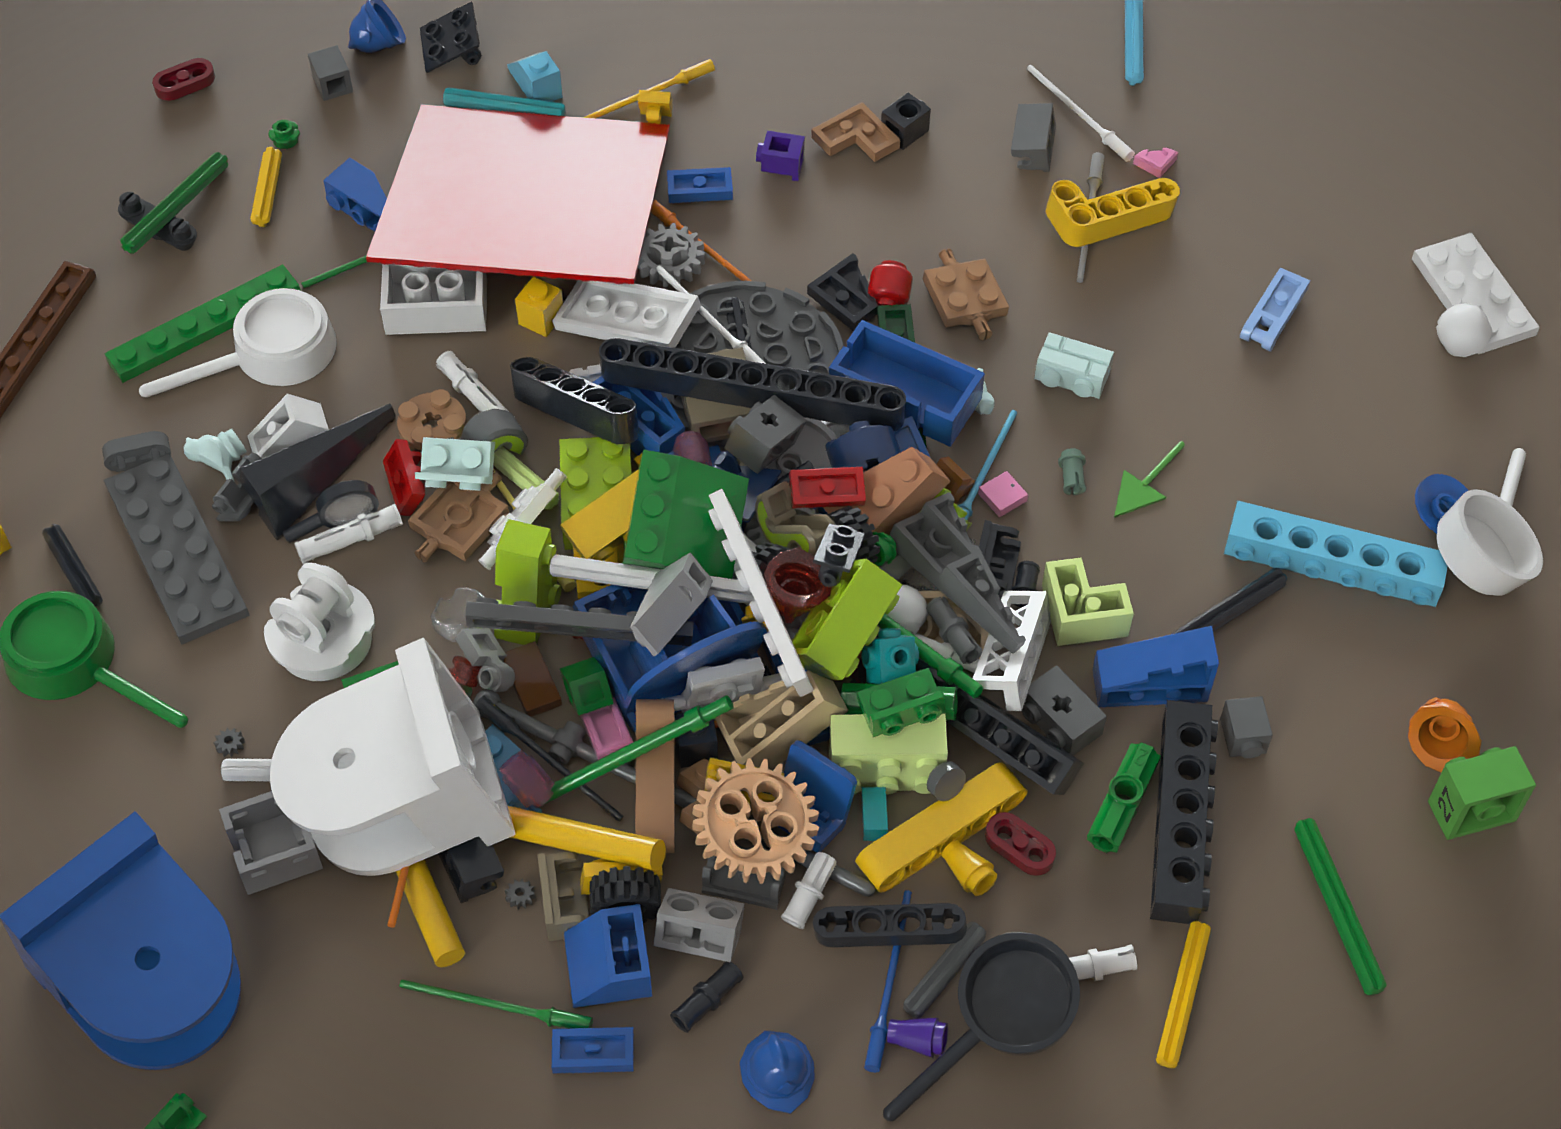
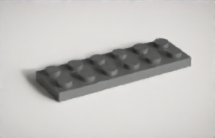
M170 453L104 479L106 488L181 645L250 616Z

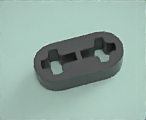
M150 431L108 441L102 447L104 466L111 471H127L168 453L171 455L169 438L163 432Z

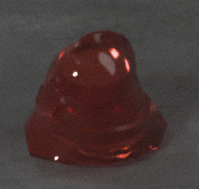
M799 547L779 553L768 563L764 573L767 588L779 613L784 616L788 624L793 623L796 617L811 611L814 607L830 597L832 587L824 586L819 580L821 565L813 563L815 556Z

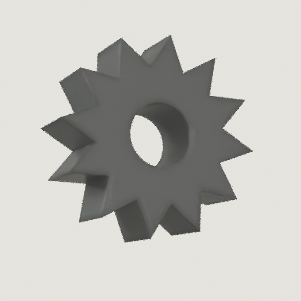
M227 727L225 732L220 730L221 735L215 736L217 741L213 743L217 752L222 753L224 757L229 754L232 758L233 753L239 754L238 750L244 749L242 745L245 743L241 731L236 732L235 728L230 731Z
M522 878L520 882L514 879V884L508 883L509 889L505 890V895H507L505 899L506 902H510V907L516 905L519 910L521 906L526 909L527 904L533 905L531 899L536 898L534 893L535 886H531L530 881L524 883ZM519 892H523V893H524L522 896H517V895H516V894L519 893Z

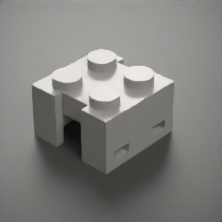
M272 791L219 809L233 850L241 849V851L234 852L233 855L248 895L323 869L311 832L301 829L282 812L274 799Z

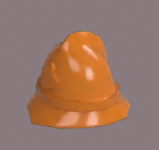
M1432 698L1424 706H1421L1410 719L1408 739L1412 751L1426 767L1442 773L1445 764L1454 758L1465 757L1469 759L1480 755L1482 740L1472 717L1458 702L1446 698Z

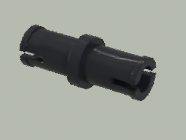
M725 961L705 982H698L693 987L694 993L676 1010L671 1012L670 1017L675 1025L688 1033L708 1011H715L721 1006V999L737 983L743 980L744 976L740 969L734 963Z

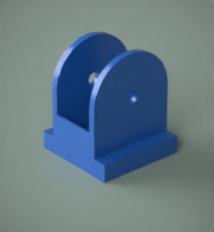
M136 811L0 914V919L28 971L44 989L47 988L90 1040L104 1054L121 1064L146 1070H162L184 1065L202 1056L215 1046L225 1035L236 1016L241 997V975L226 922L214 904L158 843L155 832Z

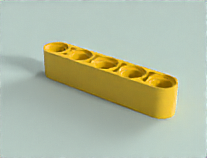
M1003 762L996 763L967 781L954 798L948 801H936L868 845L859 853L855 862L878 892H886L941 857L944 848L952 841L964 842L985 828L989 819L995 814L1008 813L1026 797L1027 789Z

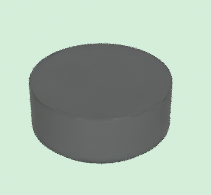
M954 762L941 763L930 773L927 780V789L939 801H948L962 790L966 781L965 772Z

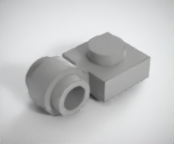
M489 628L462 629L455 640L472 666H482L478 673L480 686L494 692L508 690L515 681V673L510 666L502 662L507 655Z

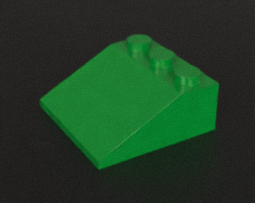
M643 450L622 564L664 569L688 553H691L709 576L732 579L735 560L730 561L721 542L727 539L724 529L717 531L708 513L709 510L714 508L709 495L722 489L741 527L749 478L681 456Z

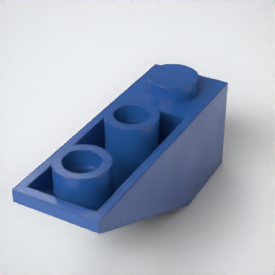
M348 158L323 180L326 200L332 208L348 214L357 224L365 225L375 231L387 198L374 172L352 158Z

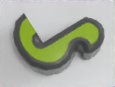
M500 409L482 411L473 416L464 426L462 435L459 440L495 442L494 453L503 445L508 450L522 455L528 446V437L514 415L507 410Z

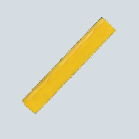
M508 806L516 835L509 838L657 871L664 862L666 846L663 840Z
M425 859L410 865L404 892L437 967L453 965L464 957L465 950ZM400 870L395 871L398 876V879L400 875Z

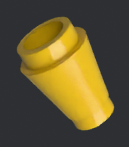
M958 840L952 841L944 848L942 857L946 860V863L965 892H972L975 896H980L994 885L997 880V873L994 871V865L961 844Z

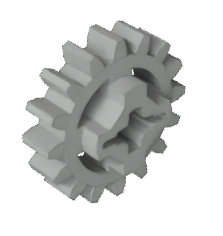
M672 223L669 229H665L662 224H658V231L656 232L650 228L647 229V238L645 237L638 266L641 278L650 276V284L654 285L660 280L663 287L667 288L669 282L656 271V267L659 265L680 285L681 279L691 282L693 281L692 273H701V265L705 264L704 243L703 241H698L697 232L689 235L687 226L677 230L675 223Z

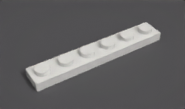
M720 489L709 495L714 508L709 510L708 513L716 530L724 529L727 539L721 542L730 561L738 560L741 570L736 571L735 574L744 593L751 590L755 601L749 603L757 622L762 623L765 621L769 632L764 634L763 637L772 656L779 653L783 665L777 668L786 688L794 686L799 696L802 697L814 691L731 504L724 491Z

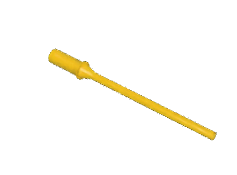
M711 59L706 60L688 69H681L680 73L673 79L647 90L661 91L675 84H688L689 81L715 71V66ZM639 93L582 118L596 119L638 101Z

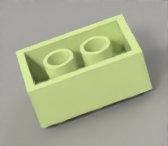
M864 714L830 716L829 760L847 769L855 776L857 785L854 794L862 791L863 787H886V794H893L897 791H916L921 794L930 793L927 789V780L930 773L941 763L947 762L945 714H941L939 718L930 723L922 724L917 722L904 727L897 734L891 736L882 734L876 737L872 736Z

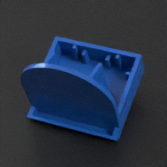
M610 585L574 601L573 608L574 611L589 612L591 608H604L610 610L611 614L626 615L627 612L639 610L648 590ZM713 594L705 598L687 619V621L694 622L691 646L666 644L659 654L653 656L646 647L640 645L637 641L583 637L592 657H595L604 669L610 692L615 698L626 723L635 733L636 699H661L681 695L686 689L688 672L695 671L703 666L715 667L729 664L741 658L748 660L759 657L757 651L764 640L763 635L767 633V630L763 623L757 621L742 623L741 618L745 615L738 602L717 600Z

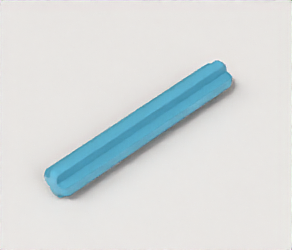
M1125 0V79L1129 81L1131 86L1141 83L1144 79L1143 0Z

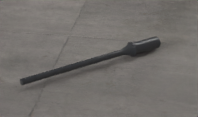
M485 695L476 702V708L501 728L502 733L507 732L519 738L564 777L572 774L524 734L516 724L514 717L511 718ZM586 784L578 787L618 822L622 820L624 816Z

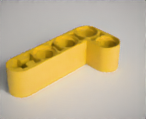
M1158 178L1087 200L1081 189L1074 182L1059 180L1052 186L1045 212L1066 244L1073 247H1082L1169 219L1179 197L1180 188L1171 179Z

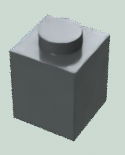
M338 45L308 54L312 77L323 101L353 92L350 72Z
M1263 696L1226 700L1220 721L1229 757L1255 758L1261 754H1266L1273 734Z

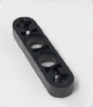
M951 903L831 906L823 908L816 913L813 919V928L818 942L826 947L953 944L962 940L966 935L967 923L965 912L962 908ZM905 918H915L920 922V926L911 932H906L899 928L900 922ZM926 918H932V930H928ZM866 919H876L881 923L880 928L872 933L863 932L859 927ZM946 919H953L952 928H944ZM852 920L854 932H848V921ZM829 922H836L833 932L826 931Z

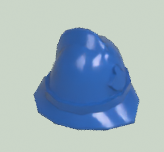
M367 0L366 4L361 6L360 12L351 22L348 48L357 49L365 53H374L386 48L391 49L395 45L404 44L406 36L397 18L382 0Z
M764 1031L747 1044L740 1060L742 1083L750 1095L768 1109L791 1114L808 1098L815 1079L814 1061L806 1045L789 1033Z

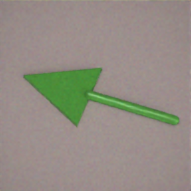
M1180 441L1143 481L1126 470L1123 471L1114 518L1166 499L1164 495L1150 487L1149 484L1185 446L1184 442Z

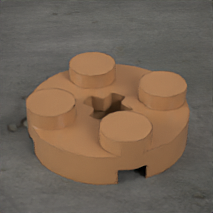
M443 389L418 395L402 403L398 408L397 426L400 439L408 441L409 448L412 451H415V449L422 450L423 437L443 439L454 437V439H459L464 426L467 424L466 413L461 403ZM430 420H438V426L434 428L429 424L425 426L424 424Z

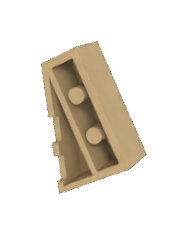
M808 670L806 674L814 691L802 697L799 696L794 686L786 688L783 680L769 685V689L752 695L748 693L740 696L738 701L733 702L734 708L715 718L736 762L746 765L747 759L751 758L754 767L760 768L762 761L767 759L768 770H774L778 764L783 763L787 759L790 746L796 740L807 744L830 726L831 715H844L848 709L834 682Z

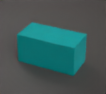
M863 787L861 793L863 841H876L888 833L886 787Z

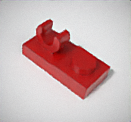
M396 439L384 457L383 465L399 514L411 516L425 496L424 483L421 482V479H415V472H421V466L416 465L421 460L422 453L410 451L407 440Z
M863 466L790 470L792 509L864 506L866 503Z

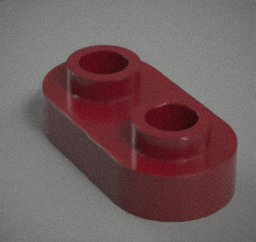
M194 58L158 72L154 76L152 84L158 98L171 101L210 86L215 80L213 65L209 60Z
M998 813L989 819L986 826L985 839L991 849L1029 875H1043L1052 869L1056 857V849L1049 838L1012 813ZM1001 833H1006L1011 838L1008 840H1003L999 838L998 835ZM1037 855L1042 860L1039 862L1032 861L1029 858V856Z

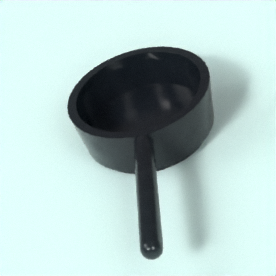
M1026 932L1001 934L980 945L966 961L958 984L959 1006L964 1020L970 1029L884 1108L883 1117L887 1121L896 1120L981 1040L998 1051L1019 1056L1036 1054L1055 1045L1070 1028L1080 1002L1079 979L1072 962L1064 951L1052 941Z

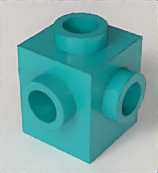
M900 628L879 629L878 636L868 646L865 645L861 653L862 664L866 668V682L882 684L916 672L919 651L914 636L901 635Z

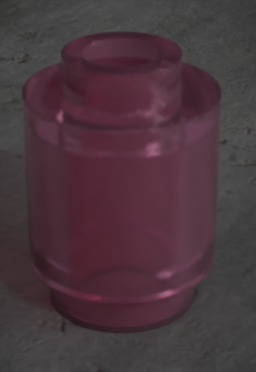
M688 431L676 438L673 446L674 455L713 466L708 443L700 433Z
M523 750L511 756L499 768L503 775L502 781L525 808L531 805L539 808L554 794L551 788L555 782L532 755L527 756Z

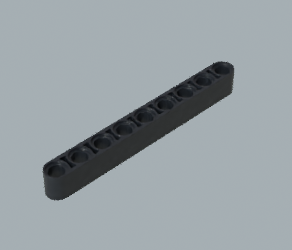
M621 338L608 339L599 347L601 375L605 381L611 384L752 408L757 402L763 404L775 395L804 418L849 426L859 421H868L870 426H892L893 430L897 431L905 422L906 395L900 388L892 385Z

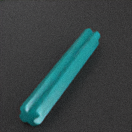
M450 87L445 88L443 94V103L449 107L565 116L566 113L565 105L558 102Z

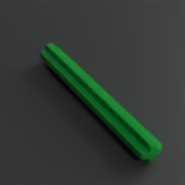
M220 152L213 153L120 239L121 248L130 254L136 253L228 167L227 156L222 155Z
M1312 818L1300 820L1296 823L1294 831L1362 988L1368 996L1379 994L1384 991L1387 983L1316 821Z

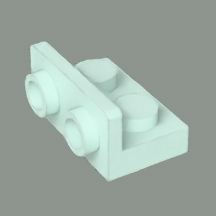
M423 437L421 472H415V479L425 480V487L446 488L447 481L460 482L459 489L481 491V484H492L495 442Z

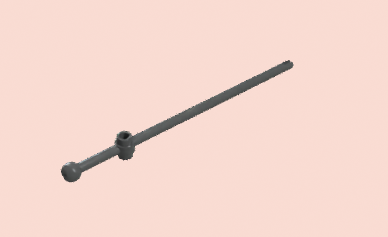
M485 689L476 695L473 701L474 705L485 695L511 718L514 717L519 728L551 743L552 747L548 754L559 763L567 765L571 757L574 758L576 756L591 763L598 761L593 747L582 741L586 731L580 725L567 721L563 728L557 730L503 704L500 696L493 690ZM479 711L481 718L488 719L483 713ZM625 763L610 771L636 784L635 767ZM674 786L675 804L685 808L697 801L689 793ZM761 836L762 846L770 850ZM804 850L807 854L805 862L800 863L795 860L794 862L809 868L815 854ZM838 865L835 866L829 879L864 896L869 897L875 893V886L871 881Z

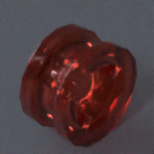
M454 656L452 660L454 667L449 668V672L458 683L468 687H476L479 682L476 677L482 666H472L465 657Z

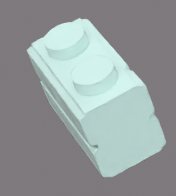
M1049 332L1037 360L1034 379L1041 381L1048 387L1059 386L1072 390L1080 397L1091 396L1100 399L1110 374L1114 352Z

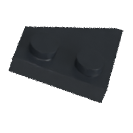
M854 253L807 286V294L852 331L856 329L861 320L867 322L877 315L878 304L875 298L868 294V281L865 275L861 274L858 267V258Z

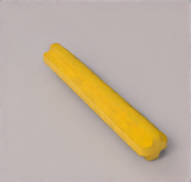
M1199 921L1190 923L1156 1057V1062L1160 1066L1173 1069L1177 1067L1211 932L1210 926L1206 923Z

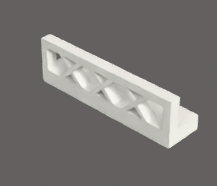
M1004 591L1001 598L1004 607H1010L1011 604H1028L1016 611L1010 607L1013 613L1012 622L1019 626L1016 630L1019 636H1025L1026 642L1017 652L1012 654L1008 651L999 656L995 651L1004 646L989 634L973 679L981 684L983 689L1003 690L1007 711H1022L1051 623L1046 591ZM999 668L1005 672L1004 676H986Z

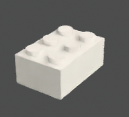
M382 264L380 311L385 335L486 331V273Z

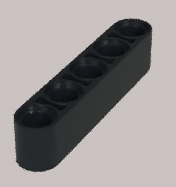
M522 357L511 362L514 397L517 400L614 444H629L638 439L636 403L632 399L534 357Z

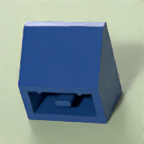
M640 904L599 910L564 932L573 1008L652 997L651 976Z

